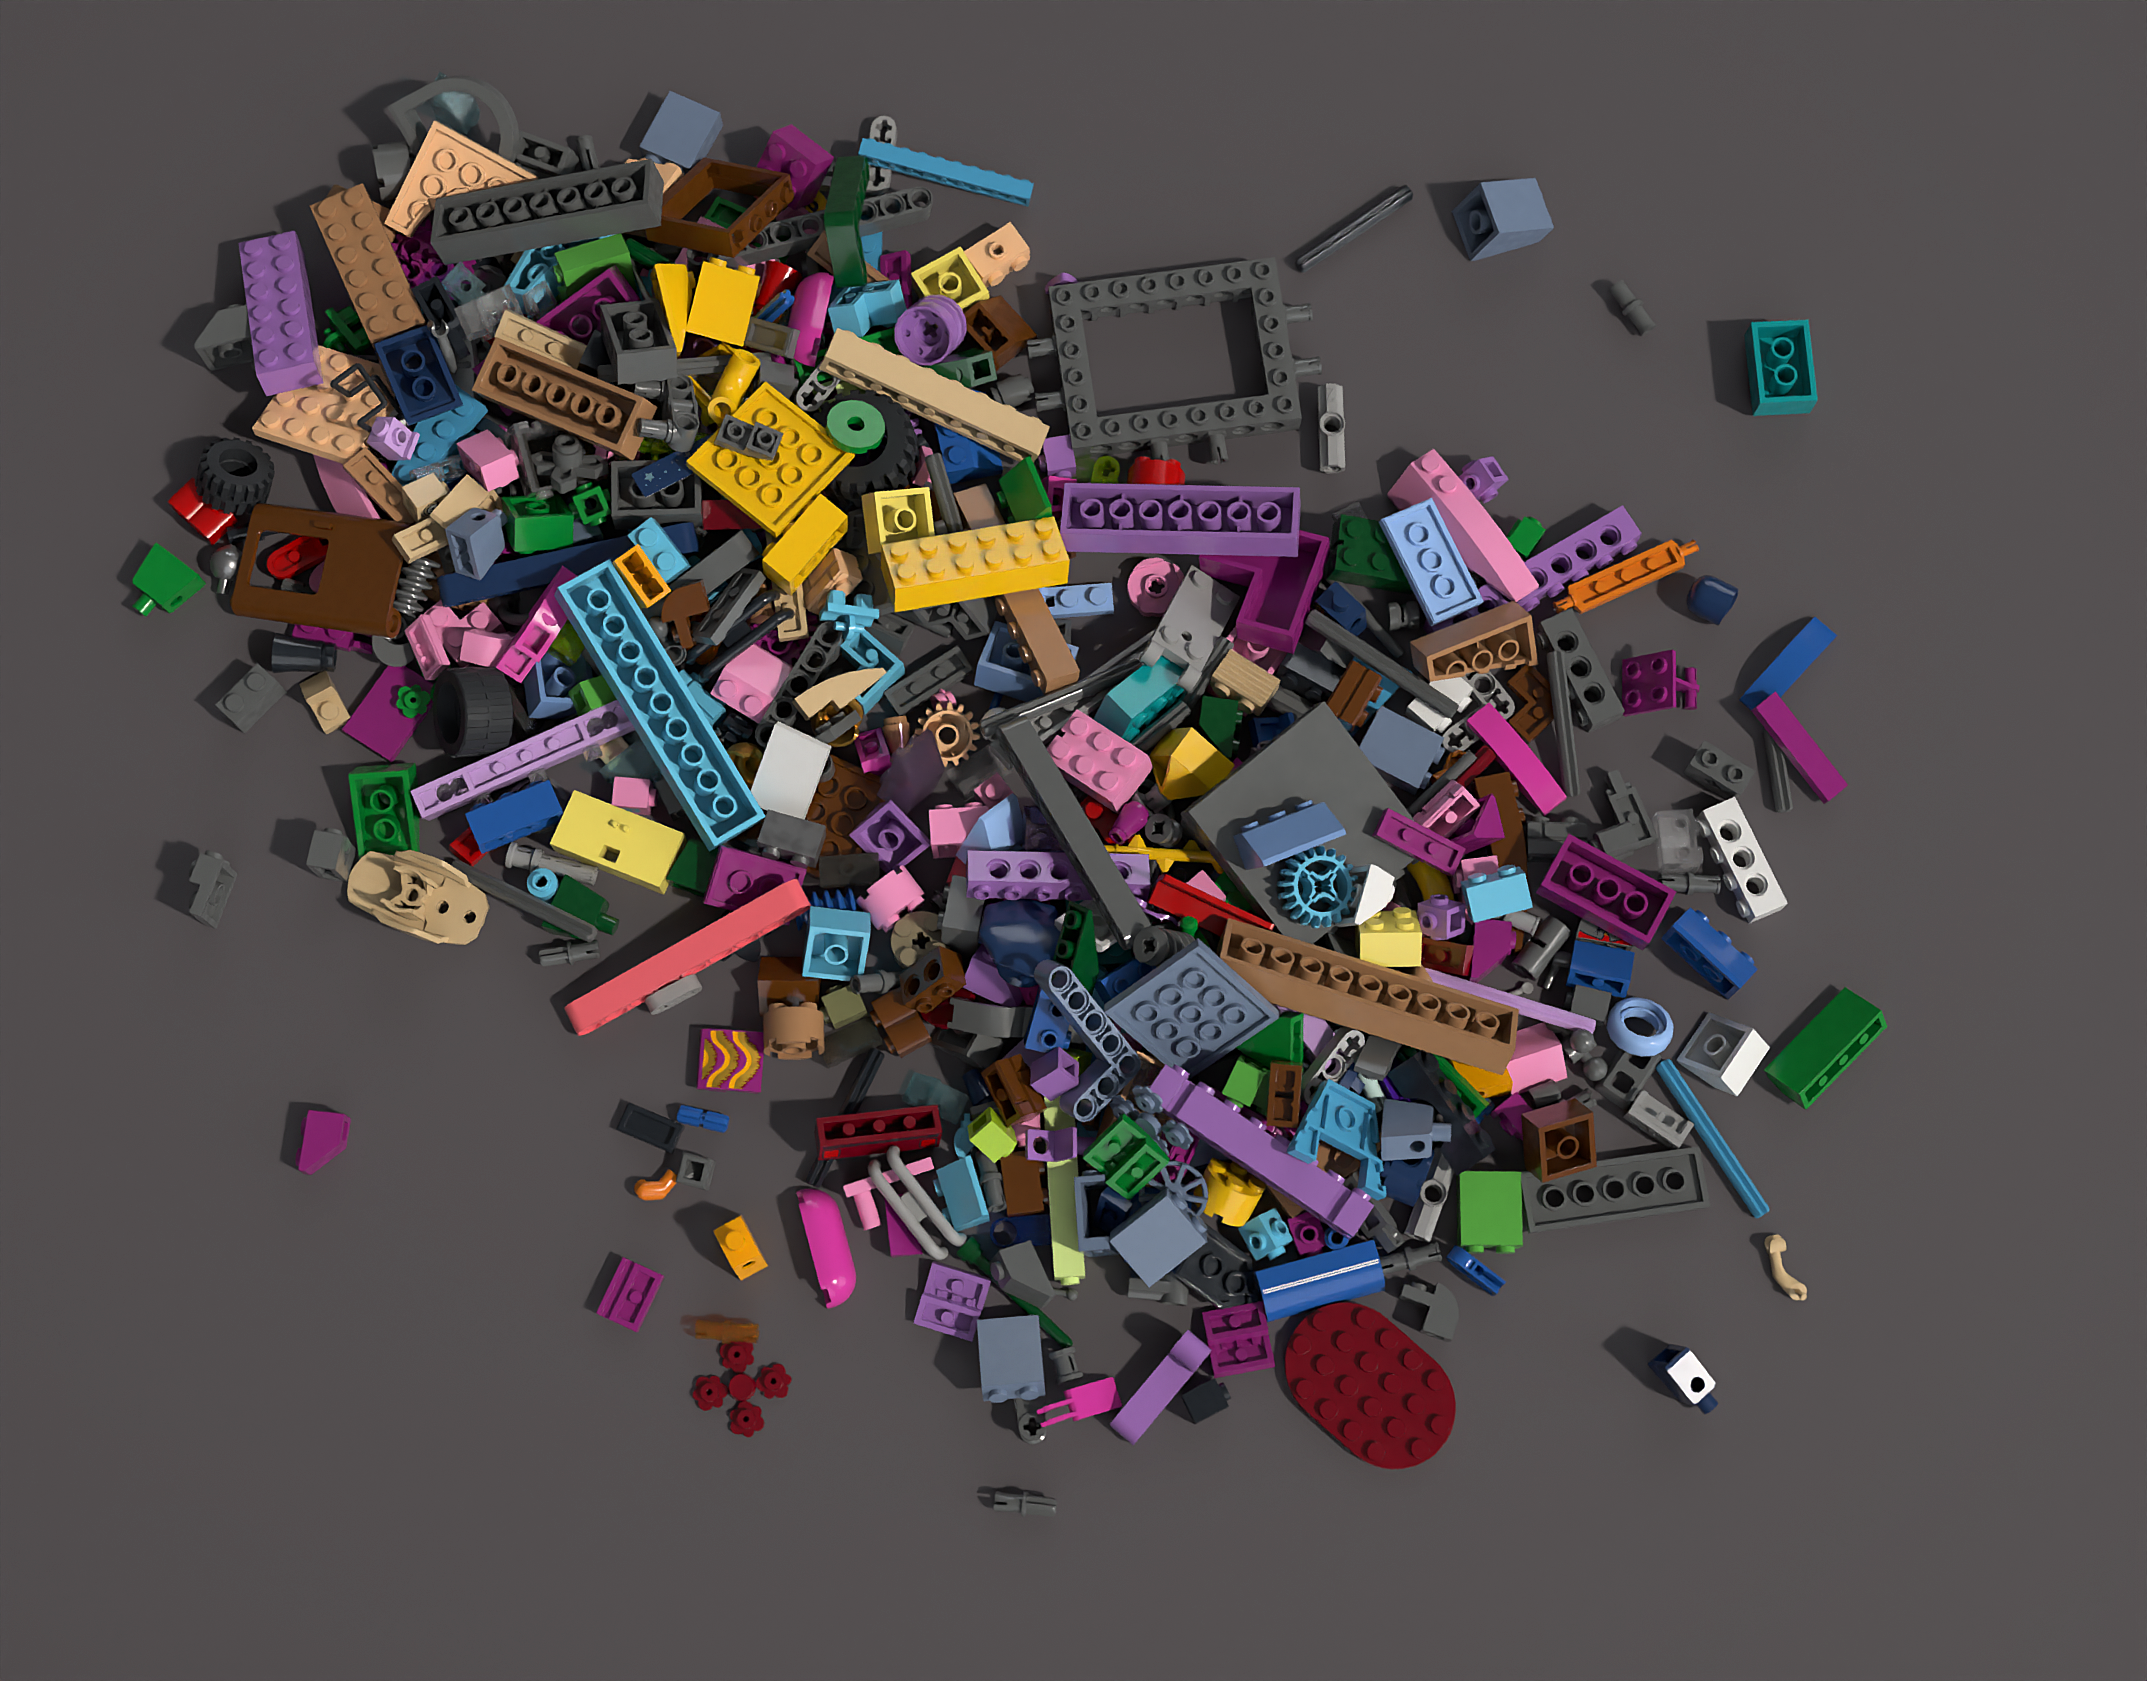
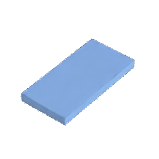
M1432 498L1379 521L1430 626L1479 606L1484 602Z

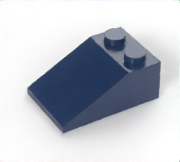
M427 325L374 344L376 357L408 426L463 406L436 338L428 330Z

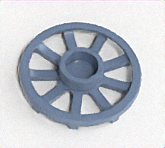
M1170 1160L1161 1170L1165 1181L1164 1185L1153 1179L1148 1184L1160 1190V1192L1168 1187L1173 1194L1177 1191L1187 1201L1201 1203L1195 1213L1188 1206L1186 1207L1193 1217L1195 1215L1200 1216L1208 1201V1189L1204 1178L1191 1165L1181 1161ZM1166 1166H1180L1176 1179L1170 1180ZM1187 1169L1197 1179L1184 1185L1181 1180ZM1201 1184L1202 1197L1186 1193L1187 1190ZM1144 1186L1139 1191V1202L1143 1206L1157 1194L1145 1195Z

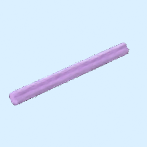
M1425 968L1434 983L1517 1008L1520 1015L1572 1031L1586 1029L1593 1034L1596 1021L1594 1019Z

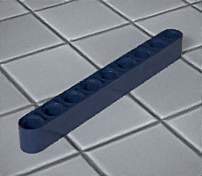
M693 522L662 528L683 556L700 552ZM626 535L494 564L481 580L459 573L437 577L442 605L443 607L458 606L545 587L550 584L562 566L579 576L609 559L613 563L614 560L635 545Z

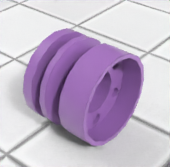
M934 294L919 299L914 305L909 307L898 318L894 329L895 342L899 351L911 362L927 366L941 362L962 343L967 331L966 318L961 307L951 298ZM936 324L938 328L934 329L932 325Z

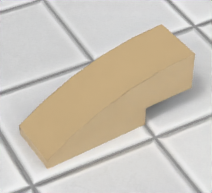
M873 668L844 673L809 688L796 697L792 703L806 721L829 703L838 712L887 672L884 668Z

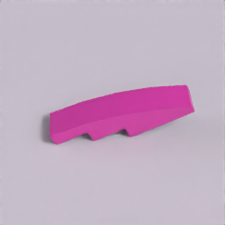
M1490 702L1467 719L1468 727L1486 746L1494 751L1496 754L1495 760L1502 766L1505 772L1510 773L1511 780H1516L1518 789L1543 816L1547 815L1567 798L1528 745Z

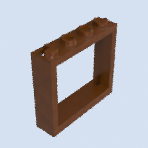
M704 157L663 195L661 226L645 229L647 240L734 258L794 200V190L790 174ZM714 188L759 197L727 229L681 220Z

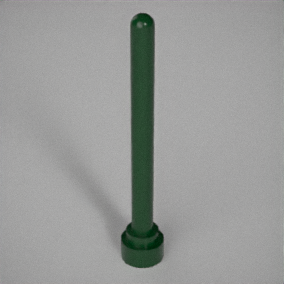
M972 1236L958 1250L956 1255L964 1263L966 1261L970 1264L974 1263L1000 1288L998 1281L994 1280L991 1275L990 1261L982 1254L984 1251L980 1248L981 1244ZM1005 1292L1028 1315H1039V1326L1062 1348L1072 1347V1339L1043 1311Z

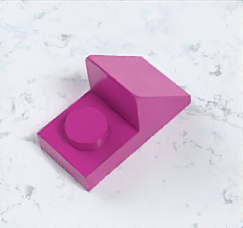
M881 727L858 734L854 743L864 773L870 772L880 775L891 772L893 770L892 761Z

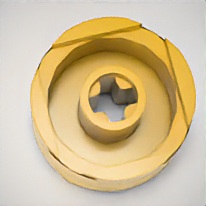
M1212 1158L1202 1175L1208 1189V1201L1203 1212L1210 1217L1214 1213L1222 1216L1221 1222L1224 1224L1244 1226L1255 1209L1266 1185L1234 1161L1228 1163ZM1201 1184L1196 1186L1194 1196H1203ZM1194 1202L1196 1206L1199 1208L1201 1203Z

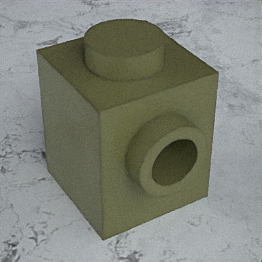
M842 985L834 986L825 992V996L821 997L824 1006L819 1009L824 1014L825 1023L832 1022L835 1030L868 1016L860 994H854L850 985L846 987Z

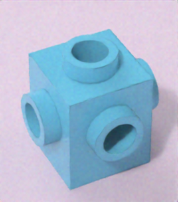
M1276 1208L1258 1215L1244 1226L1238 1228L1247 1244V1248L1256 1261L1268 1256L1269 1260L1280 1256L1286 1252L1284 1246L1294 1240Z

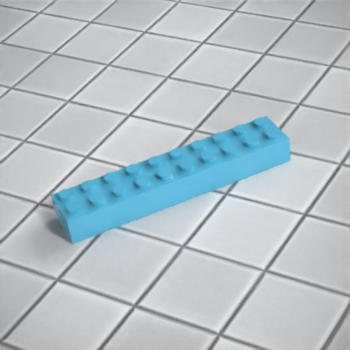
M609 559L559 586L554 595L709 852L720 846V844H724L760 823L766 817L611 560Z

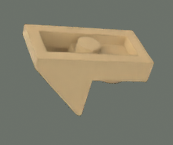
M323 671L300 683L304 698L311 706L326 735L348 722L351 716L327 671Z

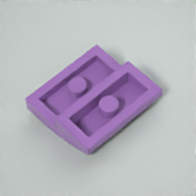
M933 1261L914 1324L973 1341L977 1329V1320H980L992 1280L982 1275Z

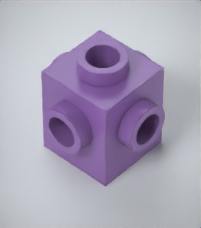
M1493 456L1469 462L1462 468L1463 473L1459 476L1476 499L1484 503L1495 498L1498 495L1497 490L1509 480Z
M1442 894L1432 895L1430 899L1418 903L1417 917L1422 933L1430 935V938L1433 940H1447L1465 933L1466 904L1449 900L1447 895Z

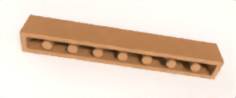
M986 484L953 493L964 531L1006 524ZM1039 588L996 595L997 611L1001 616H1005L1008 622L1007 629L1012 639L1017 640L1020 646L1019 653L1024 663H1028L1031 668V677L1034 685L1040 687L1045 695L1078 682L1080 669Z

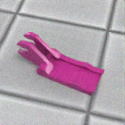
M1110 1377L1063 1392L1066 1400L1045 1406L1036 1411L1039 1415L1068 1405L1070 1413L1042 1422L1041 1426L1046 1427L1070 1418L1074 1422L1121 1408L1122 1403L1114 1379Z

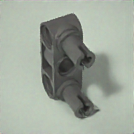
M677 372V378L632 384L631 393L641 397L657 399L661 403L662 420L639 419L637 426L638 437L663 439L675 451H690L699 428L698 403L695 399L692 380L687 375Z

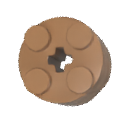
M805 1002L799 1004V1007H787L786 1004L782 1003L769 1005L768 1012L763 1015L764 1054L770 1056V1051L778 1053V1059L783 1060L812 1058V1052L817 1050L819 1055L822 1054L825 1050L824 1014L817 1010V1004Z

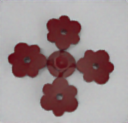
M735 1337L731 1339L730 1344H724L720 1348V1355L724 1358L723 1366L727 1369L732 1368L737 1373L729 1381L728 1387L720 1383V1378L717 1376H712L710 1379L700 1377L696 1381L697 1389L694 1390L692 1396L698 1401V1405L703 1411H709L713 1406L720 1408L723 1405V1398L728 1395V1392L733 1399L743 1401L738 1405V1410H733L730 1413V1418L733 1420L730 1428L734 1434L739 1435L743 1433L745 1437L749 1438L754 1435V1431L762 1430L765 1422L760 1417L762 1414L761 1408L758 1406L753 1407L746 1400L754 1395L756 1387L758 1390L764 1391V1396L768 1399H772L774 1396L784 1398L789 1392L787 1385L792 1382V1378L786 1374V1369L783 1365L775 1364L772 1368L764 1367L761 1370L762 1376L755 1383L750 1375L743 1373L747 1365H751L754 1362V1356L752 1355L754 1346L748 1340L741 1342L739 1338ZM736 1352L740 1353L738 1358L735 1357ZM772 1379H776V1384L771 1383ZM708 1390H712L711 1395L707 1394ZM745 1417H749L748 1422H744Z

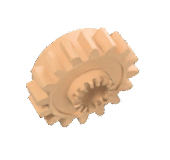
M948 701L947 708H942V705L937 702L936 711L933 712L931 709L926 708L925 711L928 717L918 718V722L923 725V728L915 729V734L922 736V738L916 741L917 746L924 745L923 756L932 755L931 763L934 764L939 759L942 760L943 767L947 766L948 761H953L955 766L959 765L960 757L966 760L969 759L968 750L976 751L977 746L972 743V740L980 739V734L972 730L979 727L978 722L970 723L969 720L973 716L971 711L966 714L962 713L964 705L960 704L957 709H953L952 701ZM950 727L956 732L955 737L950 741L942 740L939 736L942 728Z

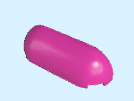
M826 272L811 274L799 284L794 295L795 301L792 304L788 327L801 330L793 358L804 365L815 367L834 275H829Z
M814 1188L798 1190L796 1194L799 1200V1208L819 1284L824 1294L827 1309L842 1304L850 1297L856 1284V1270L840 1210L835 1200L822 1190Z

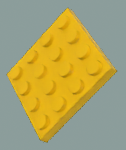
M765 381L739 407L732 417L753 426L755 422H758L783 433L773 461L747 456L714 444L719 432L718 429L686 461V465L777 538L784 531L785 527L802 512L807 502L815 499L850 463L855 454L847 453L837 448L832 443L833 440L830 436H827L826 429Z

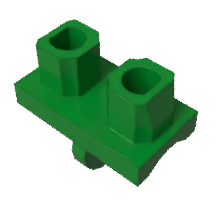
M351 306L345 307L338 312L332 307L325 311L330 319L329 324L335 332L333 333L330 328L323 332L326 336L323 347L346 353L347 349L344 346L346 344L354 355H366L364 350L371 346V342L364 327L354 333L349 329L360 322Z

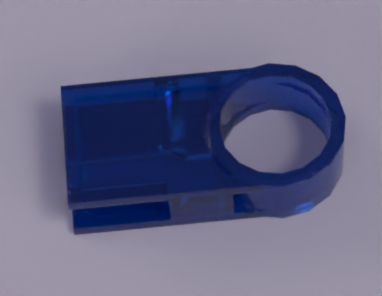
M1050 1215L999 1218L990 1227L991 1241L1000 1249L1030 1240L1033 1246L1052 1245ZM1003 1222L1012 1224L1017 1230L1015 1240L1007 1245L1000 1244L993 1236L996 1226Z

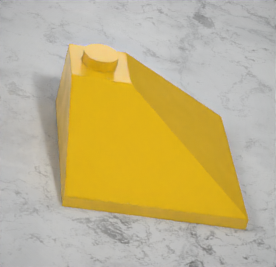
M655 264L650 278L655 297L660 302L676 345L678 358L683 348L693 295L692 289L696 288L695 278L692 271L687 272L686 264Z

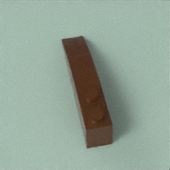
M1509 772L1474 778L1471 784L1473 797L1476 800L1489 794L1495 797L1505 838L1485 846L1487 855H1497L1499 868L1506 865L1520 867L1525 872L1528 884L1527 853L1522 826L1526 824L1523 809L1517 806L1515 797L1519 796L1516 780H1511ZM1512 926L1511 931H1516L1515 948L1511 949V955H1517L1522 949L1524 931Z

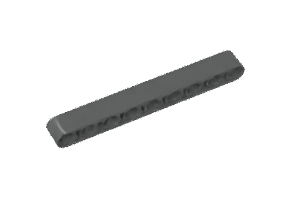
M916 186L865 199L862 215H867L871 219L868 221L860 219V236L864 237L927 220L932 212L933 195L931 191L926 187ZM920 201L926 205L923 207L915 206L913 203ZM889 208H894L899 212L891 214L888 213L886 210ZM825 210L769 223L749 243L756 242L762 246L751 248L748 244L734 258L687 249L688 270L692 271L694 276H698L701 262L693 260L698 256H702L707 260H710V257L727 261V266L738 268L739 265L749 266L804 252L805 249H811L825 230ZM806 229H814L817 232L809 235L804 231ZM779 236H787L789 240L779 241L776 238Z
M1021 715L997 726L996 734L1001 746L1117 942L1125 951L1133 948L1136 935L1141 929L1151 926L1031 722L1025 715Z

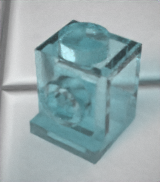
M461 261L441 281L445 291L464 308L468 307L470 303L475 307L486 295L482 291L486 285L469 271ZM462 281L470 283L471 289L469 291L461 289L460 284Z

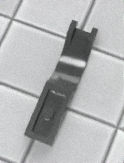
M951 996L950 1004H954L953 1019L948 1020L947 1028L992 1037H1025L1033 1005L996 1006L978 1003L968 998ZM1069 1024L1068 1031L1072 1032L1070 1042L1083 1043L1081 1037Z

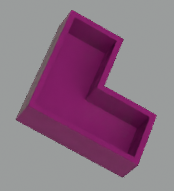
M1299 530L1298 557L1200 555V570L1208 576L1249 587L1236 620L1237 639L1294 654L1330 556L1329 538Z

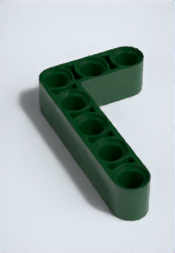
M866 155L837 158L825 207L824 225L834 279L838 289L867 286V269L859 230L870 176Z

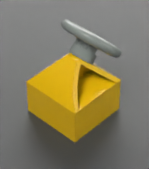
M1192 727L1172 729L1160 739L1149 754L1157 783L1145 778L1140 786H1144L1150 789V791L1143 794L1138 792L1137 789L1131 799L1144 806L1147 805L1155 814L1160 813L1175 819V810L1172 804L1174 799L1204 795L1225 778L1235 765ZM1146 807V809H1147L1148 812H1149V818H1150V817H1152L1154 814Z

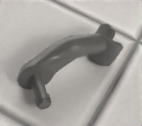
M442 319L440 329L435 330L434 322L429 320L427 323L428 330L437 337L449 372L456 374L457 368H470L471 362L469 361L456 362L454 352L447 337L449 328L446 322Z

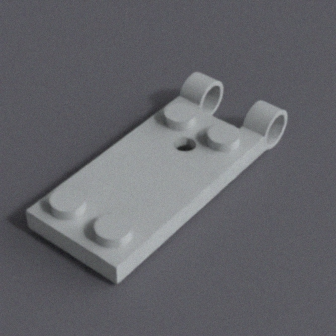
M1191 565L1139 660L1152 668L1160 656L1163 655L1184 669L1176 684L1190 692L1202 674L1201 671L1240 596Z

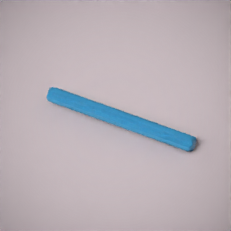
M1666 1059L1659 1063L1656 1067L1657 1072L1690 1122L1694 1124V1128L1755 1218H1760L1769 1211L1768 1205L1670 1059Z

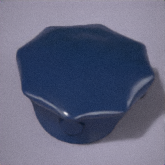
M1005 899L987 905L984 908L978 942L987 949L1003 980L1016 987H1033L1038 985L1034 978L1037 965L1043 960H1053L1060 931L1054 924L1055 920L1061 915L1053 905L1032 899Z

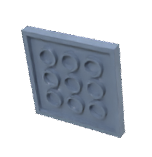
M1199 939L1190 943L1104 1004V1013L1164 1065L1166 1064L1172 1068L1176 1064L1188 1072L1190 1075L1187 1080L1279 1018L1278 1009Z

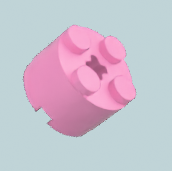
M902 865L899 867V874H896L893 870L868 888L866 891L869 895L866 896L865 900L861 896L856 900L863 912L870 913V921L876 929H883L887 933L900 920L899 916L906 911L908 914L916 912L924 905L923 902L925 900L923 897L925 893L905 866Z

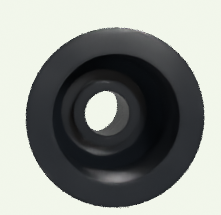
M276 632L272 646L273 673H322L323 671H335L337 662L336 643H325L323 640L298 638Z

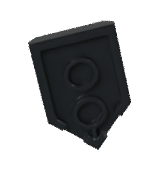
M1206 1224L1208 1228L1206 1230L1207 1243L1173 1269V1274L1219 1310L1258 1302V1292L1254 1288L1251 1272L1253 1271L1251 1258Z

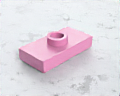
M421 614L404 631L425 680H435L451 664L430 616Z

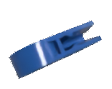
M1454 1245L1446 1256V1260L1491 1296L1497 1295L1498 1290L1506 1283L1501 1277L1457 1245Z

